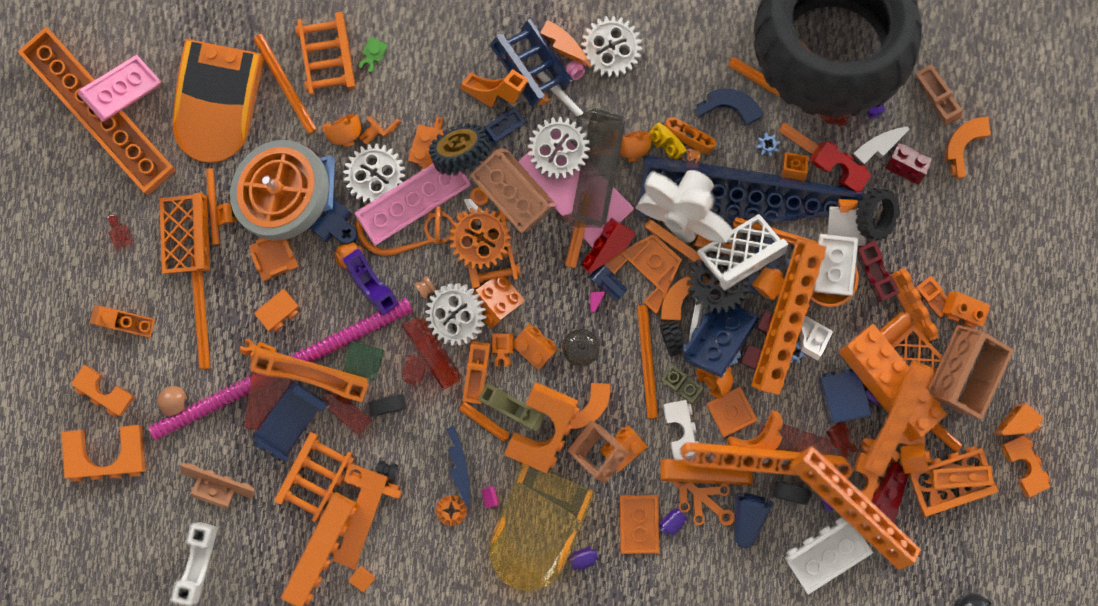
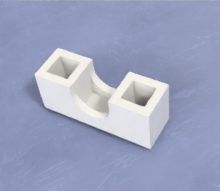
M687 400L663 404L666 424L676 422L683 428L682 438L678 441L670 442L673 459L683 460L680 448L684 443H699L694 440L693 434H696L695 423L690 420V415L693 413L691 404H687ZM690 451L686 456H692L694 452Z

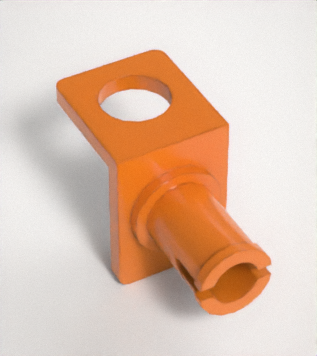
M367 116L366 119L370 122L371 126L359 138L368 145L378 134L387 137L402 121L396 119L384 130L371 116Z

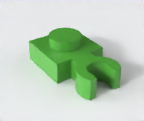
M370 37L362 55L366 56V59L360 62L359 67L362 69L364 64H369L368 72L372 73L374 61L380 63L388 45Z

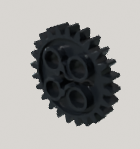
M711 252L709 258L716 259ZM719 252V260L730 261L728 254L721 257ZM696 260L697 267H691L694 273L688 274V277L692 280L687 281V285L692 286L688 289V292L694 293L691 299L697 298L695 305L702 304V311L708 307L709 314L715 309L717 315H719L721 310L727 314L728 308L734 311V304L740 307V300L744 301L746 299L743 294H748L749 292L745 287L749 286L750 282L743 279L735 284V291H730L729 289L724 291L719 284H714L715 281H720L709 271L710 268L703 260L702 262ZM720 264L717 265V268L724 267L726 269V272L729 269V266ZM707 276L710 282L703 283L700 277ZM710 293H718L719 300H713L710 297Z

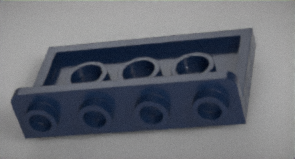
M735 306L734 311L728 308L727 314L721 310L719 315H717L715 309H713L711 314L709 312L705 313L700 326L694 329L692 338L682 348L684 362L722 378L759 321V315Z

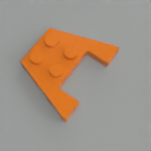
M652 234L626 248V250L604 265L615 274L629 261L645 276L656 289L643 303L656 314L682 259L660 238Z

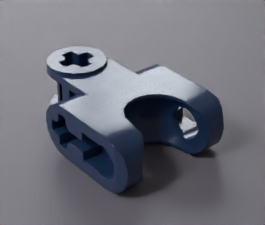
M333 197V209L327 210L325 216L318 218L309 228L326 243L332 236L342 244L356 243L357 241L356 230L347 222L352 213ZM350 232L351 238H345L343 234Z

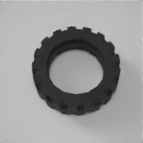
M873 188L862 196V201H859V208L856 210L857 230L866 238L882 240V238L886 239L888 234L893 232L892 229L897 224L896 220L899 218L898 198L890 190ZM882 201L883 213L881 220L876 227H873L872 217L874 209L878 202Z

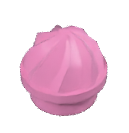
M574 60L566 66V71L573 80L580 79L585 73L584 65Z

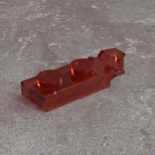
M329 391L323 396V399L329 404L327 408L358 436L371 424V419L345 397L340 395L335 397Z

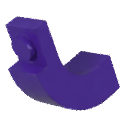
M357 248L342 259L355 285L377 311L385 315L398 305L392 291L374 274L361 250Z

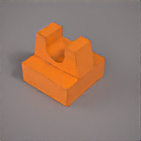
M223 203L217 206L218 225H227L238 221L236 217L232 216L233 209L231 203Z

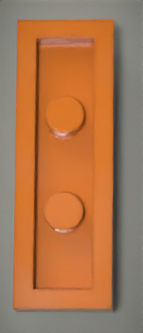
M990 465L932 469L933 489L993 485L992 467Z
M352 471L349 474L351 480L344 478L346 482L376 491L356 483L362 477L360 473ZM388 483V486H384L382 493L400 499L402 491L398 490L399 486Z

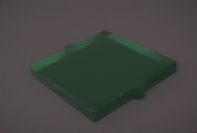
M351 341L348 354L345 355L346 361L343 372L375 380L378 369L381 367L380 362L384 349Z

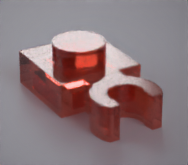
M844 421L838 422L826 431L834 447H841L840 452L844 458L850 456L848 448L851 452L857 451L856 446L849 441L853 437Z

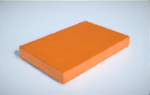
M658 495L620 496V554L659 553Z

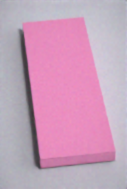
M431 164L354 214L373 245L376 246L468 188L471 184L466 175L462 174L461 171L455 176L453 172L450 176L446 175V173L443 175L440 171L436 170L434 164Z

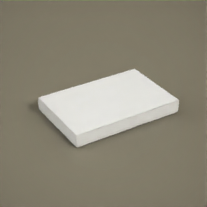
M819 234L818 244L827 248L813 292L852 296L858 238Z

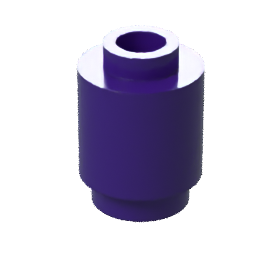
M676 508L674 511L671 510L660 521L662 526L659 529L667 537L670 534L674 536L686 524L685 521L688 518Z
M590 546L575 551L569 556L573 570L579 569V571L596 565L595 561L599 560L596 550H591Z

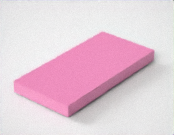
M135 55L81 88L77 94L104 122L158 88L162 82Z

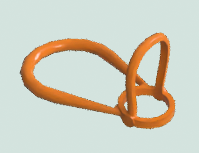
M437 206L436 213H426L428 218L425 221L424 231L427 241L388 249L378 248L371 244L364 235V229L358 219L356 220L355 227L357 238L365 249L372 254L386 257L433 242L435 244L446 243L449 241V237L443 240L440 239V216L446 217L451 223L454 221L451 216L441 211L440 206ZM434 217L435 239L429 235L427 229L428 223Z

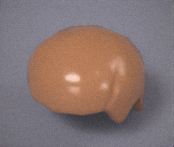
M178 386L164 388L157 398L160 410L167 416L176 415L183 411L185 408L184 401L187 400L186 393Z

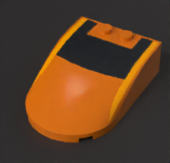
M185 39L175 92L173 133L179 147L188 156L205 163H217L232 157L243 147L249 134L265 60L261 53Z

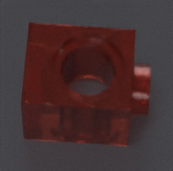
M409 355L402 373V377L405 378L404 382L416 385V382L421 383L428 361Z

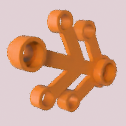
M673 482L679 488L680 503L678 508L681 512L685 513L690 510V504L687 502V489L693 493L695 513L693 522L695 524L702 525L705 522V517L702 514V502L718 515L721 524L730 525L733 523V512L723 510L707 496L716 494L728 495L730 492L728 485L698 488L693 483ZM723 486L727 487V493L725 494L720 491ZM682 503H686L688 505L687 510L681 509ZM724 514H728L730 516V519L728 521L723 520L722 517ZM697 516L702 517L703 520L701 523H697L695 521V518Z

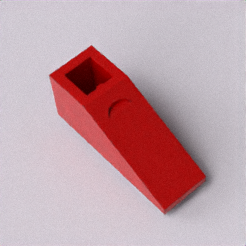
M611 217L604 225L603 232L599 238L594 241L590 253L585 256L582 267L587 272L592 273L626 250L636 232Z

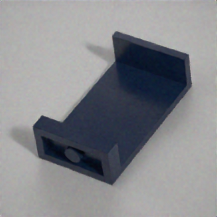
M292 381L254 434L255 446L262 451H270L271 456L278 461L282 459L288 462V452L317 411L321 410L323 412L327 404L321 398Z

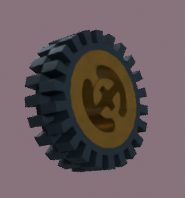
M465 123L464 127L462 124H459L456 129L452 126L449 132L447 130L442 131L444 135L438 134L436 136L437 140L433 139V145L429 146V154L436 170L440 171L443 175L446 173L448 176L452 172L454 176L458 175L459 171L465 174L468 168L470 171L474 170L473 166L479 167L481 165L479 161L484 162L486 160L485 157H488L489 151H491V145L484 129L479 125L476 126V124L470 126L469 123Z

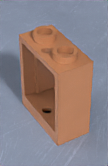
M593 421L589 422L568 449V452L594 478L605 483L612 477L613 472L624 462L625 457L629 453L601 425ZM600 436H602L615 450L601 468L598 469L585 456Z

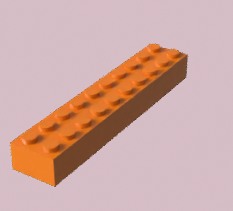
M48 27L41 30L17 51L146 195L149 196L177 171L123 110L102 122L77 93L81 88L95 81V79Z

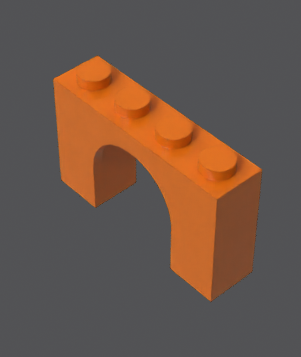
M535 382L525 405L548 415L555 425V434L548 440L535 441L514 432L504 455L547 474L549 467L553 469L557 458L554 457L556 451L560 452L563 447L564 441L561 440L563 435H568L572 426L568 424L570 419H575L579 410L576 407L578 400Z
M142 425L120 427V455L113 464L106 467L97 466L88 458L85 430L61 432L64 478H71V482L83 481L82 477L90 476V480L102 479V475H109V478H121L123 473H129V477L141 476L140 472L146 471Z

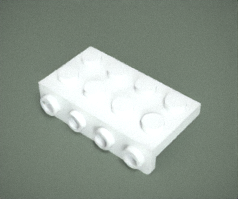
M843 517L836 520V525L832 528L827 526L819 531L821 535L813 538L812 536L803 542L804 545L799 549L794 547L787 552L788 556L785 557V560L807 594L815 591L873 553L863 536Z

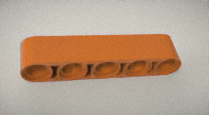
M677 459L661 460V481L741 486L753 485V471L690 466L683 460Z

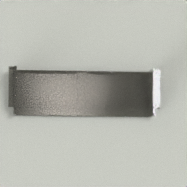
M594 108L576 117L578 120L589 123L586 140H589V144L585 145V147L590 148V151L584 153L589 158L582 160L585 166L581 165L572 213L556 217L557 220L562 221V224L573 227L602 228V225L606 224L615 180L613 171L617 169L625 127L623 116Z

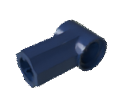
M604 264L589 276L590 280H593L600 289L603 288L616 302L628 290Z

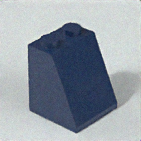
M852 368L842 370V374L835 375L834 372L824 373L823 378H819L828 424L871 416L863 383Z

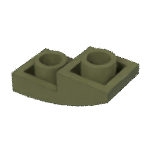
M671 365L661 379L662 382L692 404L695 403L704 391L702 386L674 365Z

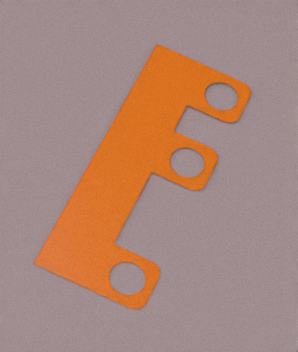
M351 464L348 466L345 478L351 480L349 473L357 469L361 472L362 477L356 483L376 490L373 491L346 482L361 488L354 507L357 511L352 520L348 519L346 523L348 529L343 536L340 549L336 550L332 561L355 570L388 477Z

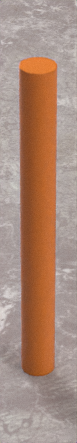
M206 169L212 245H220L214 169Z

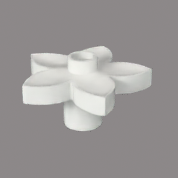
M689 170L685 173L677 187L667 178L654 172L651 173L645 184L646 193L641 197L636 209L654 219L664 221L671 232L684 243L694 241L697 234L712 241L727 243L733 232L723 219L709 211L713 205L710 192L714 185L707 176L698 171Z

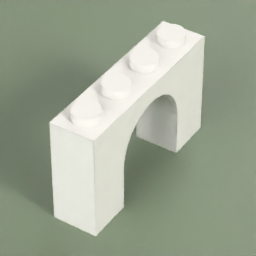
M201 522L191 524L187 543L191 544L189 560L181 580L176 581L171 601L189 606L199 602L218 531L217 526Z

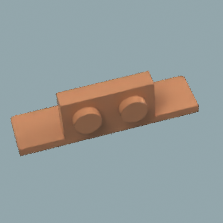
M182 463L180 466L181 474L197 479L191 492V497L228 509L234 493L250 499L254 497L255 489L248 483H239L231 477L216 475L215 472L202 470L192 463Z

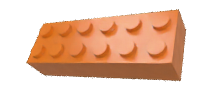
M873 323L862 330L838 352L889 414L909 366ZM926 387L903 432L911 442L923 437L947 415Z

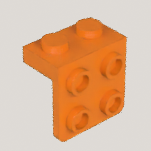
M506 277L490 279L473 293V295L479 294L478 301H483L480 305L481 308H486L485 311L481 312L482 315L486 316L483 321L491 329L524 302V298Z

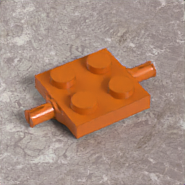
M436 116L434 127L418 124L408 162L420 166L421 171L433 164L429 154V146L433 145V139L437 140L436 136L438 134L444 135L441 129L444 120L442 117L438 124L440 117Z

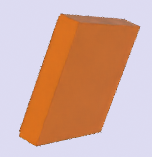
M741 386L728 392L721 399L716 398L706 403L723 438L758 421Z

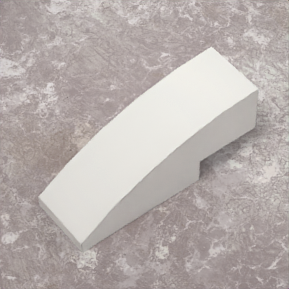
M897 128L880 134L862 145L851 156L857 163L862 165L874 154L881 158L909 128Z

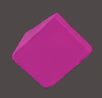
M605 292L590 293V309L592 313H595Z
M495 487L481 489L485 508L499 504Z

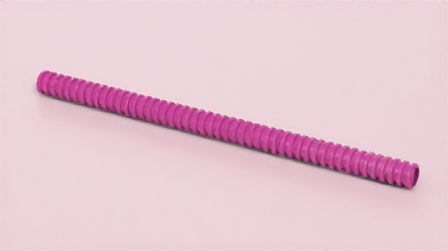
M403 298V301L399 300L398 305L385 315L377 311V314H371V317L367 316L365 320L361 319L359 323L355 322V325L351 324L349 328L345 327L343 331L339 330V333H333V336L329 335L327 339L323 338V341H317V344L313 343L311 347L307 346L305 350L301 349V352L297 351L295 355L291 354L290 356L308 362H315L317 358L321 359V356L325 357L327 353L331 354L333 350L337 351V348L340 347L341 349L343 345L347 346L349 342L353 343V340H359V337L363 338L365 334L369 335L371 331L375 332V329L379 330L381 326L385 327L387 323L391 324V321L394 320L395 322L397 318L401 319L403 315L407 316L409 312L410 314L413 313V309L408 299ZM253 373L251 377L247 376V379L243 378L241 382L237 381L235 385L231 384V387H225V390L221 389L219 393L215 392L213 396L209 395V398L205 397L203 401L199 400L197 404L193 403V406H187V409L184 408L180 413L171 417L167 416L165 420L161 419L159 423L155 422L154 425H149V431L153 439L157 441L159 437L163 438L165 434L169 435L171 431L175 432V429L179 430L181 426L185 427L187 423L191 424L192 421H197V418L201 419L203 415L207 416L209 412L213 413V410L217 411L219 407L223 408L225 404L229 405V402L233 403L235 399L239 400L241 396L245 397L247 393L251 394V391L255 392L257 388L261 389L263 385L267 386V383L271 384L273 380L277 381L279 377Z

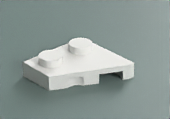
M805 316L801 332L799 333L801 351L819 360L833 331Z

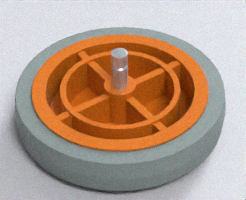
M276 140L265 143L254 149L243 159L233 176L230 188V201L233 212L238 221L256 236L268 240L290 239L306 231L322 213L329 192L328 175L321 160L309 148L289 140Z

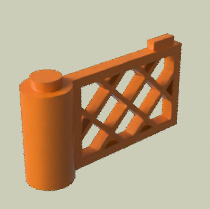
M900 311L879 331L893 348L896 346L904 347V358L902 359L905 363L906 360L931 362V369L934 372V362H941L942 355L913 325L912 321L914 319L911 315ZM914 332L918 336V345L907 344V336L910 333ZM907 347H918L917 358H907ZM921 348L930 349L931 359H920ZM932 373V375H931V377H930V384H931V381H932V379H933V375H935V373Z

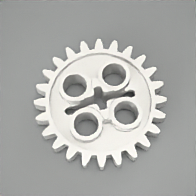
M605 16L604 22L597 19L598 25L596 26L594 23H591L592 30L586 28L585 31L588 36H582V39L586 42L581 43V47L586 48L583 51L591 63V66L588 68L594 66V73L600 70L601 77L605 72L608 73V78L611 77L612 73L618 78L620 71L623 75H626L625 69L627 68L629 71H632L631 64L637 65L638 62L635 58L640 59L641 57L637 52L642 51V47L637 45L641 44L642 40L636 39L640 33H633L635 26L629 28V21L623 24L622 17L618 21H615V16L612 17L611 21L608 20L607 16ZM619 31L621 36L613 38L611 32ZM601 39L604 44L598 47L594 44V40ZM623 39H626V40H627L626 42L617 44V43L621 42V40H623ZM609 43H611V45L617 44L613 51L611 48L607 49ZM625 47L629 50V54L622 55L619 49ZM605 50L604 52H602V53L599 54V55L596 54V53L599 52V51ZM608 55L612 58V62L604 63L602 57Z
M552 117L550 124L544 120V127L538 124L539 132L532 131L535 138L529 137L533 144L528 145V148L533 151L529 152L528 155L535 157L531 160V163H538L535 169L542 168L541 174L544 175L548 172L549 178L555 174L558 180L562 174L564 179H566V173L573 177V170L575 169L580 172L578 166H585L582 160L589 158L584 154L590 151V148L585 147V145L589 144V140H583L587 134H580L583 128L579 127L576 129V122L570 125L569 118L566 119L565 123L562 122L561 117H559L558 122H555V119ZM554 131L561 132V137L557 140L551 138V134ZM569 134V137L562 144L563 151L559 150L554 160L550 163L549 159L556 152L555 145L560 146L565 135ZM570 141H575L578 145L576 149L570 150L567 148V144ZM549 147L551 152L549 155L544 156L540 153L541 149ZM559 157L567 159V163L563 166H559L556 161Z
M368 144V150L361 147V153L354 151L356 157L349 156L351 164L345 163L349 170L343 171L344 175L348 176L344 178L345 183H349L346 186L347 190H351V196L357 194V201L363 198L364 204L368 200L370 202L374 201L401 184V179H406L405 174H402V172L406 171L405 167H400L403 161L397 160L399 158L398 153L392 156V148L386 151L385 145L379 149L378 144L375 145L374 149L371 148L370 144ZM375 158L377 163L375 165H368V160ZM361 165H364L365 167H367L368 170H370L373 173L377 172L379 177L385 181H388L389 184H385L377 176L372 177L369 171L361 168ZM386 169L393 170L389 176L384 175L383 172ZM359 174L366 175L363 181L357 180ZM380 184L382 188L379 191H373V186Z
M451 283L447 287L446 285L441 286V290H435L436 296H430L433 302L427 303L431 309L425 311V313L430 314L426 321H431L432 323L428 328L434 327L435 330L432 334H439L437 340L444 338V344H448L450 341L451 346L457 345V343L459 346L464 345V342L466 344L470 343L471 339L477 338L476 334L482 332L479 327L485 326L481 322V319L486 318L481 313L486 310V308L480 307L483 301L477 300L479 294L473 295V288L467 291V285L461 287L460 283L455 285ZM455 296H456V297L458 298V300H459V304H458V305H456L455 302H454ZM467 303V304H468L467 307H466L465 309L461 310V309L465 306V304ZM441 309H444L445 317L441 315ZM467 311H468V312L470 313V315H471L470 320H468L467 317H466V312H467ZM453 324L457 326V332L453 330Z

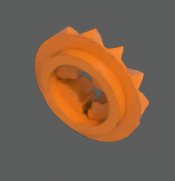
M445 496L436 506L437 518L447 526L458 525L466 517L467 507L458 496ZM450 502H452L454 509L460 510V512L453 513L452 519H450L448 512L443 511L449 508Z

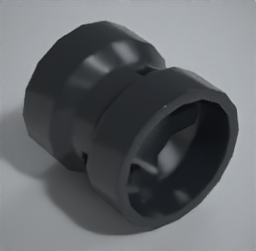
M379 460L376 473L387 476V481L394 483L398 464L392 463L389 466L385 461Z

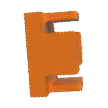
M260 238L256 240V243L249 246L251 257L263 281L299 267L288 239L268 240Z

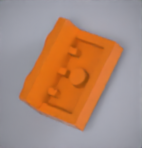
M531 324L525 327L513 341V348L538 370L558 350L552 340L547 339L537 327Z
M629 425L619 430L618 434L614 436L629 452L624 462L617 467L616 470L618 472L647 448L645 443ZM607 441L600 449V452L608 459L615 448Z

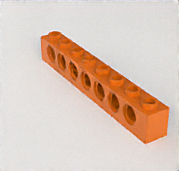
M797 238L751 383L752 387L780 395L827 247Z
M811 446L796 455L790 468L898 570L916 562L921 549L816 449Z

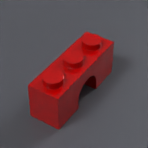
M831 141L821 142L809 159V162L822 172H830L833 166L838 164L842 168V177L838 184L845 189L861 192L871 177V174L867 172V167L860 163L856 164L852 161L853 157L851 155L840 152L838 146Z

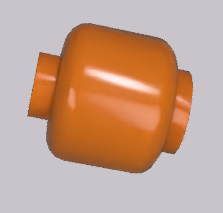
M354 242L338 246L334 253L338 266L347 269L342 259L357 248L364 255L362 247Z

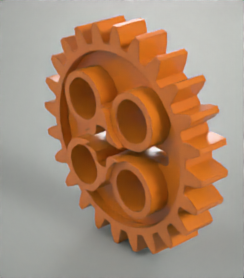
M478 207L477 212L470 208V214L463 211L464 218L457 216L456 218L459 223H452L455 229H450L449 232L454 234V236L449 237L448 240L454 241V243L449 248L456 249L453 255L459 254L460 256L457 261L459 262L464 259V266L471 263V269H473L477 264L479 270H481L482 265L485 264L488 269L490 268V262L493 265H497L496 258L501 261L503 260L500 255L501 253H508L504 247H510V244L506 242V240L511 239V236L506 235L510 229H504L503 226L507 222L501 223L500 219L502 216L500 215L496 218L495 210L489 214L488 208L484 212H481L480 207ZM473 220L480 222L481 228L479 230L471 228ZM467 229L477 236L482 234V238L493 243L495 247L493 248L483 241L477 243V238L467 234L464 230ZM495 230L498 233L497 239H490L488 231ZM462 238H470L472 241L471 246L464 247L461 243ZM484 246L488 248V255L481 256L478 253L479 247Z

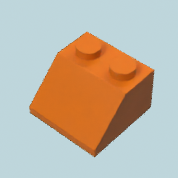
M1027 403L1016 404L993 434L1001 436L1037 432L1042 426L1041 421L1044 417Z

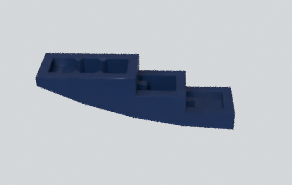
M513 107L484 126L483 129L491 145L490 147H493L526 123L516 107Z
M451 426L446 430L455 447L449 449L448 452L456 468L449 472L467 506L470 504V482L467 463L454 426Z

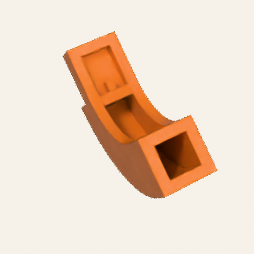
M988 117L975 118L964 123L949 138L945 148L944 159L945 162L952 161L950 173L954 175L955 180L966 177L963 159L966 144L971 140L988 138L991 135Z
M687 276L676 282L669 289L662 302L660 321L681 320L682 301L685 296L692 293L688 292V289L692 286L687 285V281L692 280ZM704 279L703 283H709L710 279Z
M591 383L589 403L583 410L577 412L575 419H570V424L572 425L570 429L585 427L590 421L594 422L602 415L609 402L611 384Z
M771 410L763 431L757 437L742 440L729 436L726 446L776 450L782 440V436L778 431L783 424L779 412ZM727 455L725 459L729 460L732 455ZM746 457L743 461H749L751 457Z

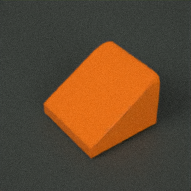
M361 565L348 581L364 593L376 577Z

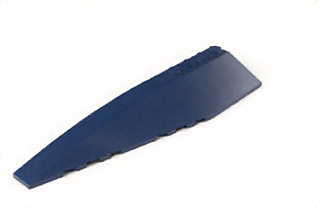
M645 155L638 202L646 193L645 184L652 172L667 178L678 187L685 173L689 170L698 171L713 182L714 186L710 192L713 205L709 211L719 216L729 226L733 225L736 217L750 220L758 214L761 215L766 223L792 221L800 218L815 219V217L824 216L829 218V208L838 207L839 199L858 200L859 204V201L863 199L862 196L866 193L811 181L782 178L779 175ZM637 209L636 216L652 218Z

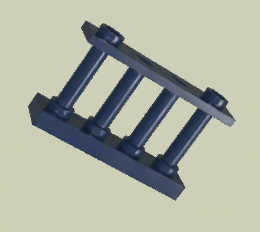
M528 19L520 28L522 32L508 39L501 33L489 45L508 73L513 69L529 79L523 95L531 107H533L545 97L543 94L545 91L556 85H559L564 90L573 80L542 37L537 26L531 19ZM527 38L532 48L517 55L511 46ZM538 54L543 63L527 70L522 61ZM548 69L554 78L538 86L532 77Z

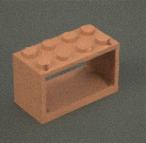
M497 149L469 175L521 233L533 229L557 206L552 198L507 149Z
M957 325L928 391L936 401L955 412L982 420L1014 349L984 331ZM982 345H985L960 401L957 402Z

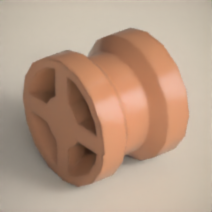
M427 275L423 277L421 282L414 284L424 299H427L430 293H435V290H437Z

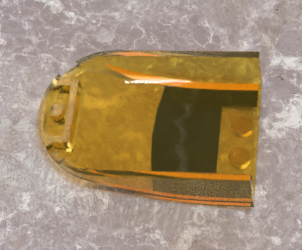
M523 463L489 544V559L496 575L508 586L524 591L537 590L555 581L564 568L595 491L547 471L546 474Z

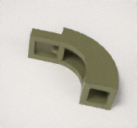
M488 383L478 398L482 403L536 432L546 414L525 405V403Z

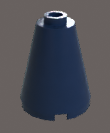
M736 493L734 541L741 548H749V546L754 545L773 507V502L770 500L767 503L765 502L766 498L754 494L744 493V496H739L740 493Z

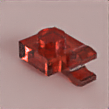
M115 214L107 217L113 228L108 233L116 250L134 242L126 224L121 226Z

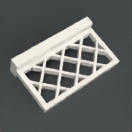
M760 214L732 230L733 232L727 241L732 243V250L720 248L722 242L713 241L697 252L718 278L720 286L724 291L786 254L788 243L784 238L781 240ZM759 222L763 228L762 231L752 230L751 226ZM739 232L748 233L747 240L736 239V234ZM750 234L761 236L760 243L749 241ZM770 237L775 242L771 245L764 244L763 238ZM735 243L746 245L745 252L734 250ZM748 246L759 247V252L756 254L747 253ZM715 251L717 252L716 259L708 258L705 253ZM719 252L731 254L730 261L719 260ZM733 255L743 256L744 261L741 263L732 262ZM717 265L729 266V269L721 274L717 269Z

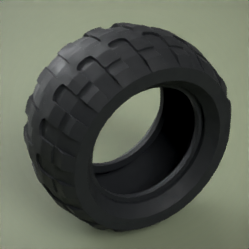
M760 0L753 30L755 54L768 85L771 88H776L780 93V98L786 103L802 108V111L815 116L816 113L826 115L832 119H840L846 115L861 116L873 107H880L885 104L909 79L919 57L923 32L921 13L918 11L917 0ZM839 7L848 9L859 14L871 24L879 37L881 48L873 55L859 61L835 62L814 54L804 46L795 32L793 23L804 13L816 8Z

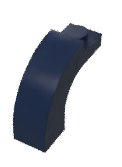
M718 89L708 93L706 97L709 102H706V100L700 102L694 110V114L698 119L716 108H730L739 115L745 127L764 115L758 104L750 96L734 89Z

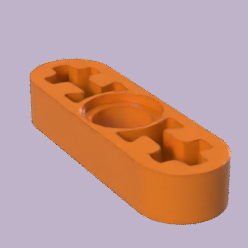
M669 117L664 124L681 142L704 154L712 153L716 146V141L713 137L675 117ZM685 133L691 134L694 138L686 136Z

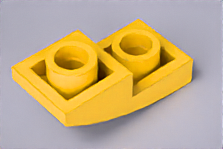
M660 122L656 123L648 132V134H652V141L657 149L663 147L670 159L679 160L686 153L687 150L681 141Z

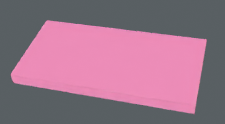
M554 131L551 134V138L555 140L561 137V132ZM564 137L560 146H554L556 152L549 159L550 163L554 160V157L559 150L563 151L562 144L567 139L566 137ZM571 142L567 144L568 149H576ZM543 147L540 153L547 156L550 154L551 149ZM528 153L518 161L557 204L555 209L573 228L582 194L587 193L593 196L583 237L592 248L594 241L599 238L603 232L604 225L611 217L622 222L634 210L632 205L587 159L582 160L585 166H578L580 172L574 169L573 177L566 173V179L561 174L558 180L555 174L551 178L548 177V172L542 175V168L536 170L535 167L538 163L532 164L531 160L535 157L529 156ZM559 157L556 163L559 166H563L567 163V159Z

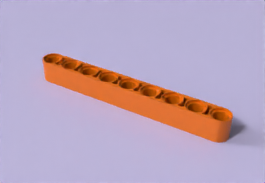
M686 442L680 448L683 461L690 466L798 475L790 466L796 455L800 452ZM688 452H694L692 456H686ZM713 453L712 457L705 458L707 454ZM821 454L837 470L840 466L845 465L842 470L838 471L846 479L851 476L852 468L846 458ZM727 455H732L729 460H724ZM746 457H751L749 461H743ZM770 458L767 463H762L764 459ZM789 460L787 464L781 465L783 461Z

